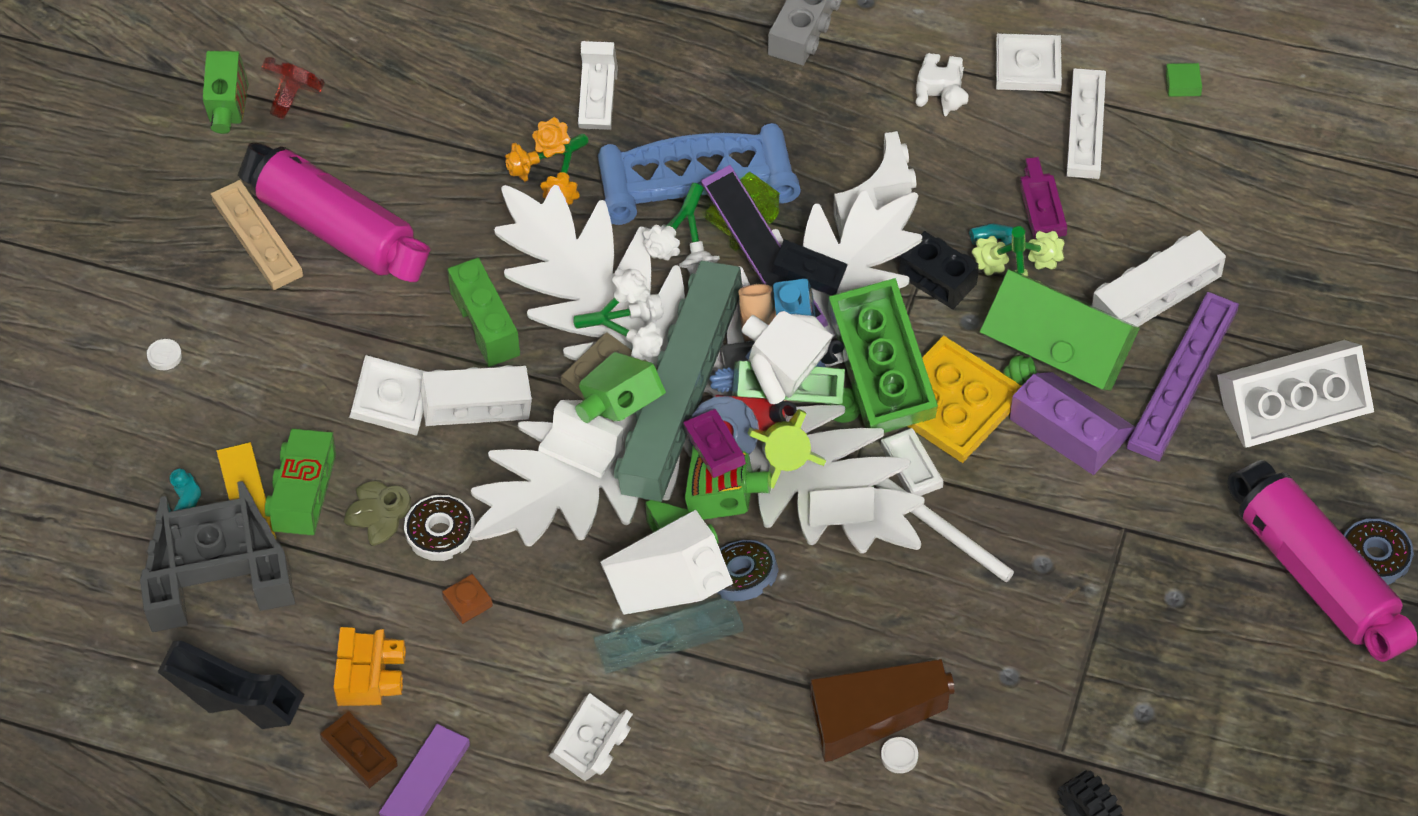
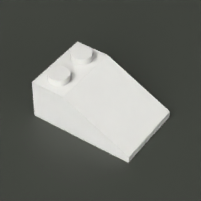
M696 510L600 562L620 610L624 615L702 601L733 584L715 536Z

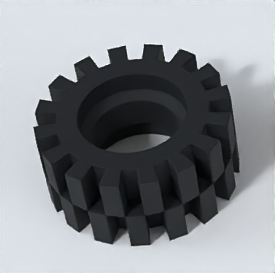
M1082 771L1060 786L1057 794L1060 796L1058 800L1064 806L1062 810L1065 815L1124 816L1121 814L1123 812L1122 807L1116 804L1118 799L1115 794L1111 795L1109 792L1110 787L1107 784L1103 785L1102 779L1098 775L1094 776L1092 771Z

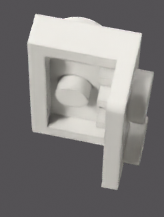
M589 693L582 700L549 756L584 781L596 773L602 775L613 759V756L609 754L615 744L619 746L628 735L631 727L627 723L633 713L626 709L619 714Z

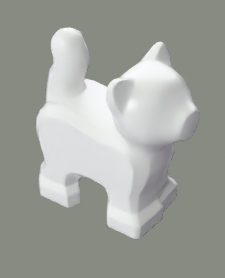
M928 53L925 55L922 67L918 73L916 84L917 99L915 102L918 107H923L928 101V96H941L943 114L947 116L950 111H955L968 103L969 95L961 88L964 70L963 59L950 56L947 67H938L936 64L940 61V55Z

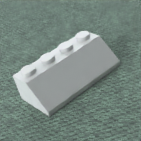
M1347 340L1217 375L1224 410L1245 448L1374 412L1362 345Z

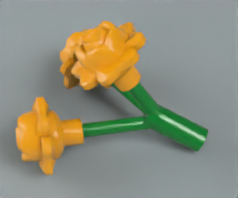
M553 117L547 122L540 121L538 123V130L533 132L532 137L536 142V151L527 153L519 144L512 143V151L505 155V163L510 176H519L521 180L526 182L528 181L531 165L540 163L541 159L563 154L564 160L561 172L556 177H547V180L542 182L540 187L543 190V198L546 199L552 186L558 185L567 204L571 205L574 200L580 197V194L577 191V183L569 182L568 169L573 152L588 144V137L581 133L571 139L567 134V124L564 122L560 123L559 119Z

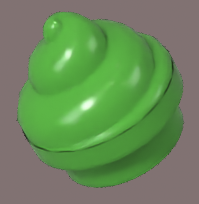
M1019 355L1010 360L1009 365L1004 368L1003 374L1022 386L1033 374H1037L1031 357L1024 358L1022 355Z

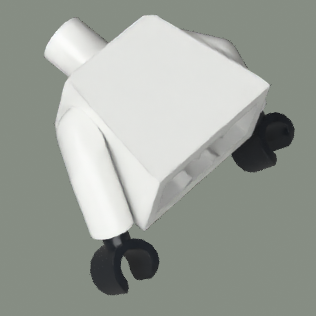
M781 311L769 325L755 315H752L741 330L743 334L755 341L749 361L768 402L773 404L770 408V418L774 423L786 421L782 414L783 409L787 416H793L797 411L793 403L784 401L785 396L790 398L819 361L824 364L838 362V358L834 354L841 353L844 350L843 343L837 340L831 342L833 335L827 332L816 317L810 315L789 314Z

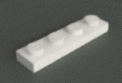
M1073 69L1067 177L1100 178L1106 71Z

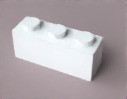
M526 366L472 367L463 370L447 371L438 369L423 372L421 398L426 426L529 420L532 397Z

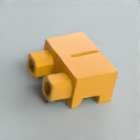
M340 627L338 659L336 660L334 679L337 705H382L383 696L402 695V671L385 670L386 664L405 663V641L385 638L384 629L376 630L374 634L356 633L355 628Z

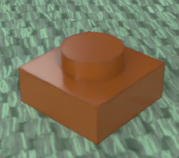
M473 574L442 591L444 601L462 624L493 606L491 597Z

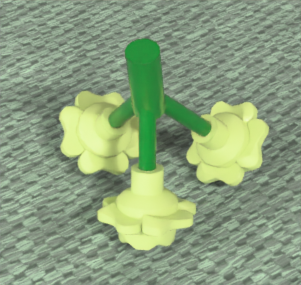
M1016 226L1012 229V243L1005 245L1003 242L997 243L995 236H990L987 239L980 238L976 241L977 247L973 248L972 254L976 259V263L979 264L978 269H984L985 275L989 276L994 272H1004V265L1009 262V257L1006 253L1013 251L1016 253L1017 270L1015 271L1028 276V271L1024 269L1023 252L1025 249L1030 250L1028 259L1031 262H1035L1036 269L1040 270L1045 267L1055 269L1057 266L1056 261L1061 262L1064 259L1062 250L1065 243L1063 239H1058V234L1055 231L1049 233L1039 231L1036 234V239L1025 242V229L1021 226Z

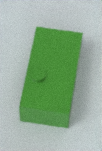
M1008 269L980 333L1100 389L1111 391L1140 328L1024 274Z
M896 278L829 296L827 310L837 341L842 342L844 345V350L841 354L865 428H882L885 433L934 419L938 404Z

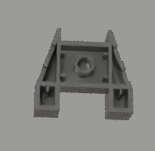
M243 481L237 482L239 499L171 511L167 497L163 496L160 498L155 518L156 527L153 539L149 542L146 567L142 570L140 578L144 613L152 632L188 625L183 587L251 574L252 587L260 611L295 604L292 578L285 552L272 534L265 518L262 517Z

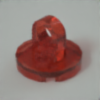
M267 57L263 62L261 70L281 80L270 108L271 115L284 119L298 88L321 94L325 84L323 79H317L315 74L287 62H282L281 65H274L276 59Z

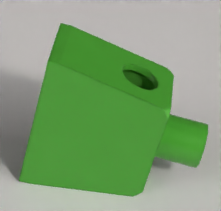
M614 352L580 381L579 388L585 400L576 405L575 410L579 418L585 423H590L598 416L621 421L658 399L666 391L654 363Z

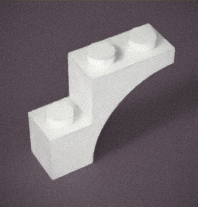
M897 131L884 133V159L878 170L861 185L851 190L834 194V218L840 240L847 217L861 191L865 190L868 192L875 209L878 210L886 204L912 193V189L916 188L915 171L913 168L908 169L907 165L909 163L908 148L906 143L901 144Z

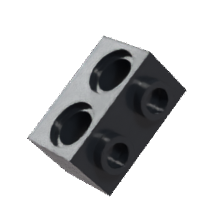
M924 231L921 234V243L900 256L899 274L908 276L910 284L953 310L977 285L979 264L969 255L962 254L947 245L941 238L934 237Z

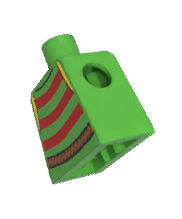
M207 51L203 103L211 122V130L220 134L230 132L231 123L239 124L243 121L249 83L238 51Z
M693 446L685 494L688 512L696 510L703 520L745 514L749 510L751 493H770L771 474L770 472H753L749 454L742 451L745 457V465L713 478Z

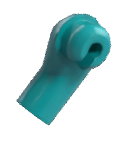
M992 223L971 228L969 235L973 245H976L978 239H987L990 236H995L997 239H1001V242L1005 243V245L1012 243V229L1014 227Z
M181 468L174 470L169 477V481L174 486V490L180 499L173 511L195 507L201 497L199 485L191 473H187Z

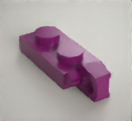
M1039 157L1026 158L1025 176L1020 177V189L1033 239H1036V234L1039 231L1044 233L1055 231L1058 237L1066 236L1067 224L1054 175H1050V173L1043 174Z

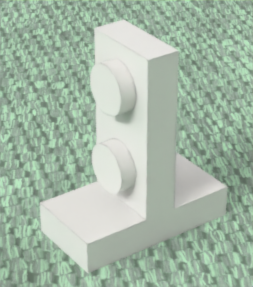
M581 41L582 77L578 126L581 129L611 130L614 83L618 73L614 42Z

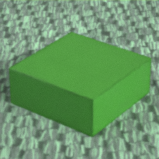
M1199 63L1167 64L1168 97L1201 96L1202 82Z

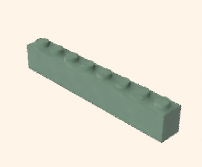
M701 260L696 273L690 275L687 297L680 300L676 324H671L668 331V345L666 350H661L658 356L657 373L666 393L637 411L634 431L630 430L626 437L623 458H618L615 465L614 477L619 481L622 495L662 502L687 437L683 422L691 419L699 406L739 301L738 291L743 288L740 267Z

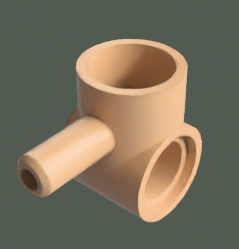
M754 284L745 286L738 291L741 328H743L746 321L752 315H755L768 325L776 317L772 286ZM742 333L744 342L754 341Z

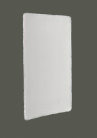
M874 487L811 491L809 526L873 522Z

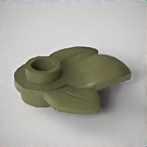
M379 481L364 483L356 488V493L360 500L354 502L348 508L344 517V523L350 527H368L370 545H379L397 532L399 520L408 514L411 508L410 494L405 488L397 485L387 487ZM397 498L394 504L389 505L393 499Z

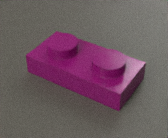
M716 409L683 422L686 434L713 478L746 464L743 452Z

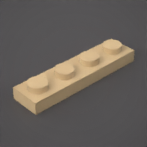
M241 180L211 193L213 203L273 290L303 277L301 266Z

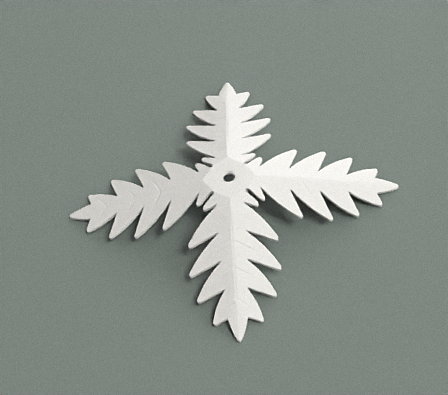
M507 185L502 186L501 190L504 201L515 224L495 227V235L516 249L545 261L505 269V277L524 287L544 294L575 300L528 309V318L553 328L601 338L608 332L632 350L633 345L627 341L626 336L604 325L576 329L574 326L575 315L601 311L614 298V293L617 290V286L612 281V278L615 276V273L613 274L614 243L611 219L606 202L600 200L597 203L579 239H576L571 212L558 185L552 186L543 204L517 189ZM865 190L861 191L847 217L840 244H838L820 204L813 205L806 226L803 247L848 264L836 294L896 278L899 289L909 284L908 276L870 267L889 261L921 243V234L902 230L918 201L917 193L913 192L902 196L876 210L868 192ZM639 227L617 269H636L640 271L641 275L646 277V287L651 293L650 254L643 244L645 239L643 232L646 228ZM773 229L772 233L779 244L782 245L783 239L779 230ZM678 265L672 267L658 294L663 303L664 312L662 318L656 321V326L661 328L660 336L663 339L660 351L666 350L669 328L671 324H676L680 300L682 298L685 299L681 269ZM738 266L741 270L742 286L750 285L743 268ZM811 288L814 300L828 322V326L824 328L833 335L832 339H834L836 335L827 310L830 295ZM628 300L624 303L619 302L610 312L628 309V305L637 304V302L630 303ZM739 301L727 330V345L744 342L741 332ZM629 316L611 320L628 330L635 329L639 331L640 327L648 325L640 317L630 319ZM596 342L565 347L563 354L565 357L577 361ZM721 348L710 376L716 375L715 371L724 368ZM659 354L645 360L654 363V366L657 368ZM834 354L838 358V362L825 364V366L828 368L844 362L842 354ZM708 380L704 392L710 393L713 397L715 395L732 396L733 391L731 390L721 393L717 389H712L710 387L712 382ZM562 400V401H565V402H567V403H569V404H572V405L576 406V405H578L579 403H581L583 400ZM845 406L796 407L797 410L801 409L807 413L801 425L805 433L845 413ZM637 411L621 421L614 422L599 416L624 427L621 451L602 478L541 451L517 449L489 451L488 455L492 461L527 481L498 482L471 489L473 497L491 506L471 531V539L474 541L483 540L517 530L524 544L528 547L532 546L548 529L557 509H560L576 539L584 540L592 527L597 513L599 488L603 489L622 524L629 525L639 498L621 494L619 481L614 477V470L618 458H623L626 451L625 442L627 434L630 430L634 431L636 426ZM787 416L786 421L789 422L793 416ZM518 422V429L542 442L552 429L553 423ZM882 428L839 429L807 435L810 439L811 451L824 457L826 463L822 466L807 460L804 465L796 470H782L774 489L771 488L770 493H758L759 509L764 527H772L791 498L798 492L797 506L801 529L807 543L814 545L828 525L809 526L811 491L872 487L907 469L911 464L908 458L863 457L837 461L884 436ZM687 435L683 447L691 457L693 447ZM757 441L754 451L749 455L753 472H756L758 468H760V472H769L770 463L763 454L762 441ZM680 456L663 498L665 501L670 499L676 485ZM874 488V521L841 524L849 541L859 553H866L875 538L898 546L919 550L921 548V541L912 525L903 515L921 507L925 499L922 496L908 492Z

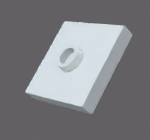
M997 33L996 89L1061 92V35Z
M365 355L349 418L417 436L423 414L421 398L422 374L426 371Z

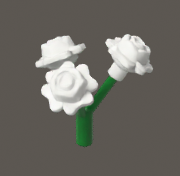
M697 183L691 184L680 212L667 225L663 224L661 227L654 225L652 229L645 227L646 229L643 232L645 237L643 244L648 249L650 256L654 259L659 258L668 261L671 256H678L680 254L678 248L680 241L675 238V230L685 217H688L692 243L689 244L691 254L683 262L679 263V267L687 268L690 275L696 273L701 260L714 263L720 260V256H712L711 253L704 251L703 242L699 241L694 211L704 187Z
M617 269L615 276L612 278V281L617 286L614 298L601 311L575 315L574 326L576 329L604 325L626 336L627 341L632 343L631 357L644 360L657 356L660 353V347L663 345V339L660 336L661 328L656 326V321L664 315L661 298L658 294H650L649 289L646 287L647 279L641 275L640 271L636 269ZM626 300L630 303L637 302V304L628 305V309L610 312L619 302L624 303ZM629 316L630 319L640 317L648 325L640 327L639 331L635 329L628 330L611 320Z

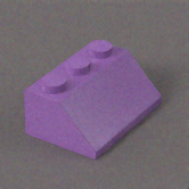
M1053 372L1033 374L1012 396L1011 421L1092 475L1108 461L1133 434L1136 428Z

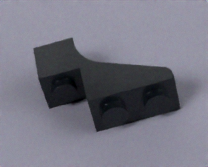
M184 641L172 642L158 670L160 675L208 713L237 709L261 729L289 726L305 695L280 674L262 675L242 670Z

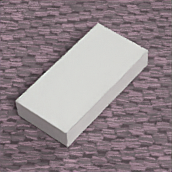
M913 428L881 439L880 446L886 457L908 458L911 461L907 469L897 473L906 492L922 496L943 488V479Z

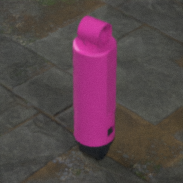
M250 143L248 145L238 176L246 183L251 184V193L256 199L376 275H388L391 273L393 276L404 281H419L429 256L430 248L420 240L414 239V232L409 223L286 147L280 146L272 149L259 143Z
M1264 460L1256 461L1230 473L1227 480L1228 489L1233 499L1241 504L1238 511L1240 517L1352 644H1365L1371 656L1381 662L1388 661L1416 645L1417 632L1414 625L1407 617L1400 614L1403 607L1401 599L1288 473L1281 472L1276 474L1273 467Z

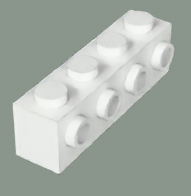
M1200 230L1190 236H1182L1173 246L1163 252L1158 251L1154 253L1146 262L1138 267H1131L1121 277L1111 283L1100 285L1094 292L1092 306L1139 327L1220 278L1226 255Z

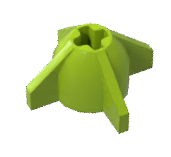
M801 409L796 411L789 422L775 423L766 432L754 428H749L747 434L750 437L762 441L763 454L770 463L769 472L771 474V488L773 489L782 470H796L804 465L807 460L822 466L826 463L824 457L811 451L810 439L801 428L807 413Z

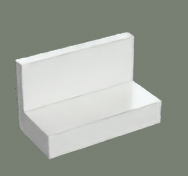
M560 400L554 408L552 429L540 443L538 451L602 478L621 451L624 427L599 416L590 423H585L577 415L576 406Z

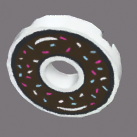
M433 495L420 500L411 507L405 517L404 533L407 543L418 556L431 561H445L453 558V555L460 551L462 554L469 548L473 541L470 534L475 527V519L471 509L462 500L450 495ZM438 523H445L449 526L448 530L443 533H435L430 529Z

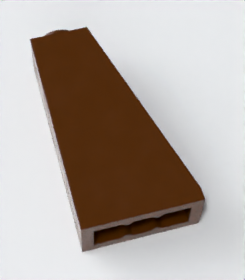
M942 659L812 679L810 699L824 762L838 759L947 710L949 695L954 694L955 690L951 672L945 673Z

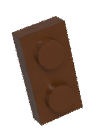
M349 711L320 733L321 741L369 789L398 766L397 759Z

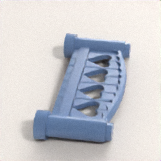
M773 123L764 125L758 135L741 133L686 135L656 141L626 152H621L616 145L608 144L601 147L598 154L605 195L604 201L608 208L611 224L622 225L632 221L637 215L636 204L686 197L692 183L702 186L701 180L728 165H731L745 189L766 187L769 199L775 203L791 202L801 192L798 177L792 173L783 131L777 124ZM747 150L756 153L748 167H742L729 156L733 152L743 153ZM716 154L723 156L722 161L714 172H711L697 161V158L701 156L709 158ZM681 159H689L691 161L683 176H678L664 164L670 160L678 162ZM649 163H656L658 165L650 180H645L632 169L635 165L646 166ZM705 189L701 195H708Z

